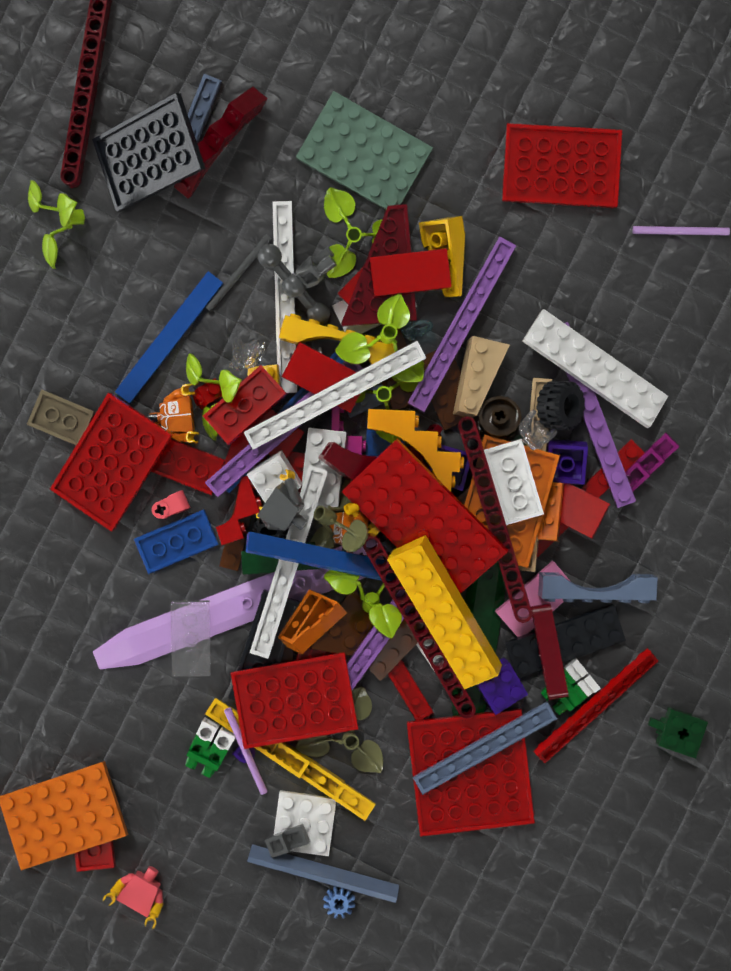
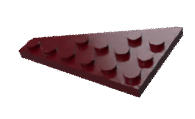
M407 204L390 205L387 207L341 322L342 327L381 324L377 318L378 309L388 298L394 295L374 297L370 257L411 253ZM415 292L402 294L410 312L409 321H417Z

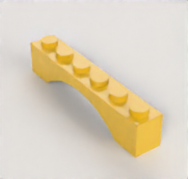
M290 314V316L285 315L279 339L296 345L299 342L303 344L317 339L341 341L344 336L355 331L346 329V332L338 330L339 327L331 324H328L327 327L322 326L317 320L309 319V321L301 320V316ZM365 335L367 344L376 339L373 336ZM376 342L372 347L368 348L370 351L368 361L372 365L393 354V344Z

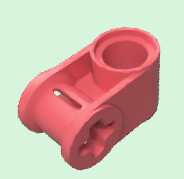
M181 490L156 502L152 506V514L156 518L166 519L191 507L184 491ZM159 506L166 507V510L163 511L164 515L157 513Z

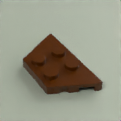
M356 590L346 595L340 604L347 614L310 646L311 649L331 653L345 652V655H353L373 626L369 619V614L362 609L363 602Z

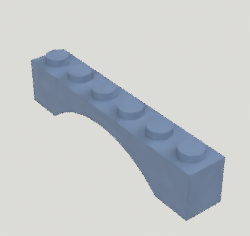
M539 572L538 595L546 602H555V599H563L564 602H574V599H582V602H593L594 599L604 603H611L612 600H619L622 603H631V600H638L639 603H650V600H656L658 577L653 574H632L629 578L616 585L604 588H589L572 583L558 572Z

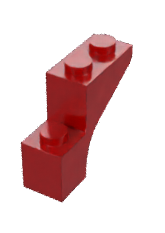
M244 476L240 480L233 516L226 523L216 527L221 545L246 538L247 529L244 522H240V519L259 513V507H263L260 496L256 497L254 491L256 488L248 476Z

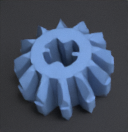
M334 886V892L330 889L327 890L328 895L323 898L326 902L323 907L328 909V915L334 912L335 919H337L338 914H341V917L344 919L345 912L351 915V908H355V903L352 902L355 900V895H350L351 890L344 891V888L338 890V887ZM336 899H338V901H340V899H342V900H343V904H342V905H341L340 903H339V905L336 904Z

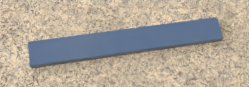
M548 701L416 774L413 776V779L423 795L557 720V717Z
M253 844L251 846L247 862L396 903L399 891L398 884L286 853L272 858L268 848Z

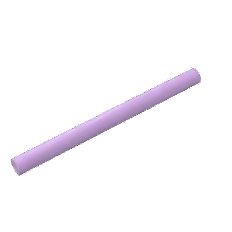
M633 226L632 232L633 234L729 235L730 228Z
M231 707L224 710L259 792L261 795L268 792L252 754L249 748L244 749L241 730Z

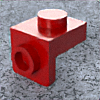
M205 383L194 391L195 394L192 395L195 404L203 410L209 404L222 398L220 384Z

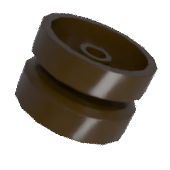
M496 396L483 403L477 422L478 431L482 438H484V434L507 441H512L515 438L522 417L516 402L508 397Z

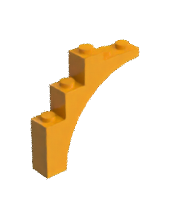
M368 409L367 429L397 436L410 444L423 456L431 467L433 474L450 492L451 488H455V476H452V472H460V468H464V457H461V452L437 451V448H441V436H438V432L415 431V427L419 425V416L415 415V411Z

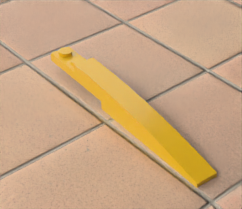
M215 698L205 715L233 733L224 712L230 706ZM231 707L234 716L237 720V723L240 727L237 710ZM287 742L254 747L364 821H366L376 805L375 802L346 784L342 778L309 756L302 754Z

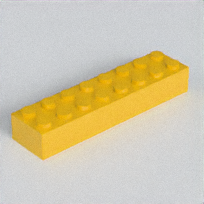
M425 535L392 550L387 561L463 688L467 689L497 677L502 664L427 536Z

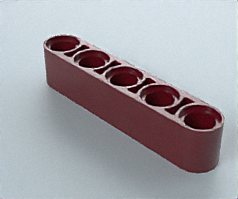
M551 604L531 606L548 699L554 700L569 697Z

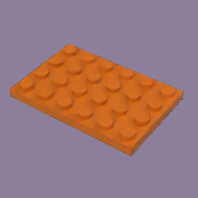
M484 434L482 444L485 450L509 443L510 441ZM524 446L544 512L560 455ZM478 457L475 467L482 468L484 460ZM472 476L464 506L488 529ZM482 476L479 478V484L482 487H487L490 484V480L488 477ZM487 495L484 498V502L486 505L492 506L495 503V498L492 495ZM493 514L490 516V522L492 524H499L501 517L498 514ZM543 515L507 525L519 566L526 568L529 566ZM498 533L495 536L501 543H504L507 539L504 533ZM507 552L501 559L508 562L512 559V555L510 552Z
M105 761L0 796V806L21 870L129 835Z

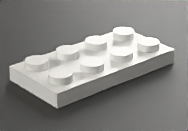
M308 428L302 486L309 465L328 471L317 507H339L342 476L318 459L328 442H335L341 447L346 448L347 432Z
M522 439L485 449L484 452L506 525L543 515L544 512Z

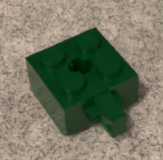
M672 707L667 708L665 717L661 716L660 720L652 717L649 718L648 725L657 728L656 733H658L656 744L658 746L696 759L708 721ZM678 731H685L684 734H678Z

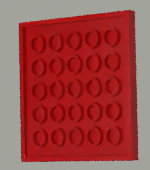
M522 709L503 710L497 715L493 712L475 713L471 718H463L461 715L407 721L413 776L520 717ZM525 738L423 795L414 781L420 837L535 823Z

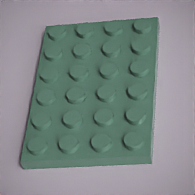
M333 91L296 155V159L386 210L390 205L402 204L432 152L433 147Z

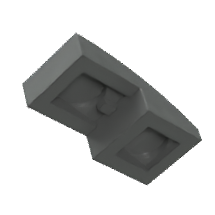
M301 824L265 839V842L273 858L288 853L292 849L307 845L310 840L304 825Z

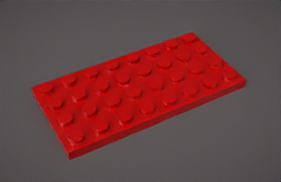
M398 438L341 491L352 503L359 506V510L397 548L426 535L460 594L508 552V549Z

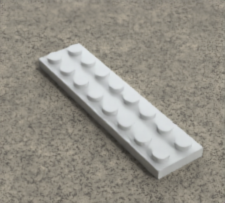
M545 309L541 310L522 340L529 347L646 428L651 427L668 398V395Z

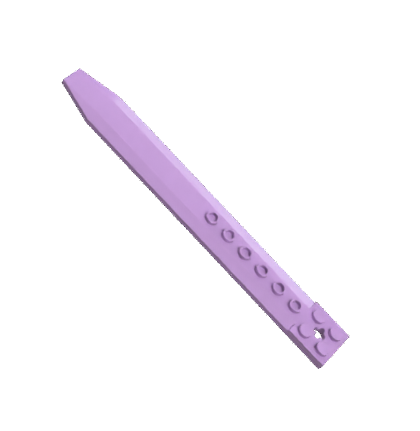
M369 539L366 542V546L369 548L376 545V540ZM342 546L336 547L334 550L342 551ZM363 546L353 552V554L358 555L363 552L364 555H367ZM383 556L377 557V559L384 560ZM321 568L296 571L288 597L302 601L309 589L319 594L334 590L328 581L324 579V575L329 570ZM275 572L124 629L93 651L99 669L139 665L253 621L263 590H270ZM359 576L358 580H361L366 577Z

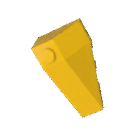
M462 216L419 222L421 241L424 248L427 247L428 251L447 248L452 287L442 289L444 296H462L465 231Z

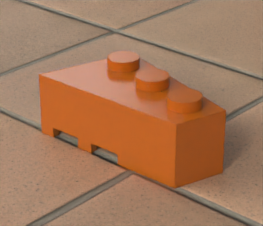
M309 589L278 638L288 648L303 654L345 616L347 612L337 601Z

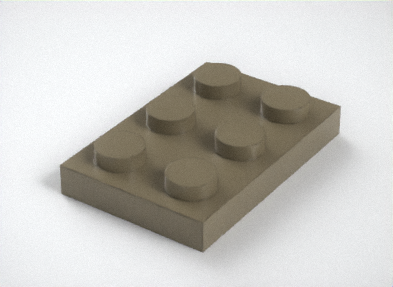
M41 389L27 425L77 445L94 417L95 411Z

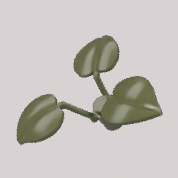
M347 479L343 483L341 491L350 483ZM340 491L339 507L328 506L326 508L318 506L315 509L314 519L323 526L315 532L310 542H315V545L333 549L334 539L332 537L334 533L328 526L335 524L347 531L342 538V547L348 552H355L365 544L368 537V529L366 524L360 520H354L349 528L336 521L337 515L334 511L344 510V505L352 503Z
M357 687L352 690L357 720H363L370 715L372 702L365 688ZM355 730L345 732L342 739L323 735L300 739L296 744V749L299 752L311 757H320L327 754L330 750L328 741L344 744L347 749L354 750L351 755V761L357 770L381 773L383 769V755L378 744L372 740H365L360 746L359 739L354 733Z

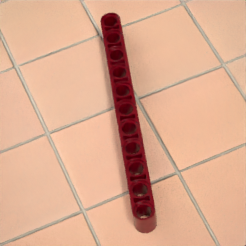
M90 0L60 174L61 180L70 188L78 187L82 181L112 0ZM97 6H104L101 11H96ZM95 24H101L98 30H92ZM92 43H97L95 49H89ZM88 62H94L93 67L86 68ZM85 81H91L88 87H83ZM88 99L85 106H80L81 100ZM79 118H85L83 124L77 125ZM80 136L81 142L74 144V139ZM78 155V160L75 163H70L71 157ZM70 174H75V179L67 182V177Z
M463 417L459 421L458 427L488 529L494 536L498 533L506 535L507 539L502 544L512 555L510 561L505 562L499 559L498 562L513 613L518 622L526 623L532 617V609L478 427L472 417ZM464 420L472 421L473 428L470 431H465L462 428ZM474 438L478 441L477 449L472 450L468 447L469 439ZM480 457L484 460L482 468L474 467L473 460ZM480 477H488L490 484L487 487L480 486ZM487 495H492L495 498L494 505H486L484 498ZM498 514L501 517V522L499 524H492L490 516ZM509 571H515L518 577L515 580H509L506 576ZM519 589L523 592V596L520 599H515L512 596V592ZM519 609H527L529 612L528 616L525 618L518 615Z
M368 533L367 540L362 545L458 713L463 718H471L476 711L474 703L466 689L463 688L407 592L405 591L402 597L395 596L397 590L405 589L387 561L389 556L379 538L373 533ZM369 539L376 540V545L372 548L366 546V542ZM384 556L386 560L383 564H377V557ZM388 573L395 574L393 580L388 581L385 579ZM413 606L414 611L407 614L405 613V608ZM416 623H424L422 629H414ZM426 639L433 640L430 646L424 645ZM437 655H441L442 660L440 662H434V657ZM445 672H452L449 678L442 677ZM455 688H461L458 694H452V691ZM464 704L470 705L468 710H461Z

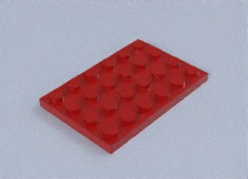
M507 123L502 201L617 208L622 130Z
M108 393L50 490L112 532L124 516L173 434L112 393Z
M345 652L231 672L244 749L359 729Z

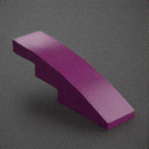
M667 432L652 444L625 472L632 492L679 448L680 445Z

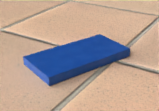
M205 509L134 539L148 574L219 545Z

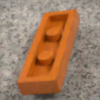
M552 482L538 531V540L558 541L563 483Z

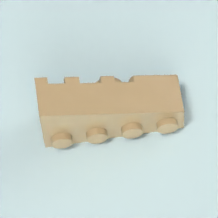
M472 336L467 340L453 411L454 415L472 418L477 416L510 346L509 344Z

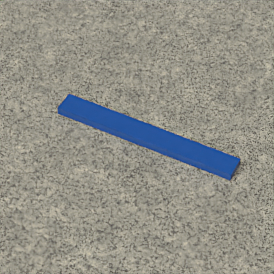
M209 271L205 274L119 385L115 393L131 404L202 313L206 305L224 284Z
M250 531L247 533L245 551L247 553L382 581L367 556ZM376 559L377 564L385 562V560ZM388 573L385 579L391 581L395 578V574Z

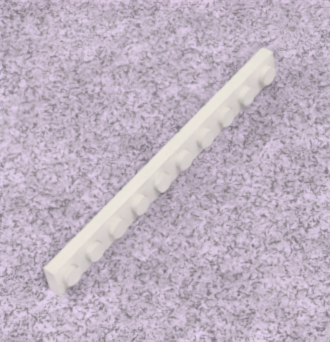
M292 201L273 202L274 245L282 253V263L291 273H294ZM274 271L276 345L280 386L286 393H297V385L281 377L296 350V344L279 339L285 315L295 314V297H289L284 293L282 289L283 280Z
M415 341L246 430L244 434L252 449H255L426 359V356L418 341Z
M309 465L300 492L305 506L299 513L308 522L301 530L292 524L286 536L287 540L306 542L314 511L317 507L328 471ZM279 559L251 646V654L269 658L299 563Z

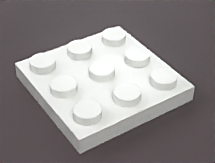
M280 790L274 835L303 824L310 842L307 845L290 851L329 856L336 801L327 796Z

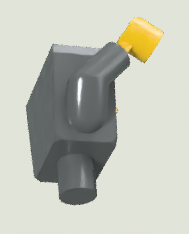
M286 469L287 475H280V479L285 482H282L274 489L264 506L259 507L260 512L256 513V518H261L264 525L270 530L285 531L292 524L301 530L308 522L307 519L299 514L305 505L294 482L295 473Z

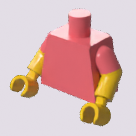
M149 866L145 874L141 871H137L135 874H127L118 879L111 888V893H107L103 897V901L106 897H111L112 902L108 905L111 906L115 902V896H117V901L148 917L145 920V927L148 921H153L152 929L156 927V918L159 917L163 907L161 883L155 880L159 871Z

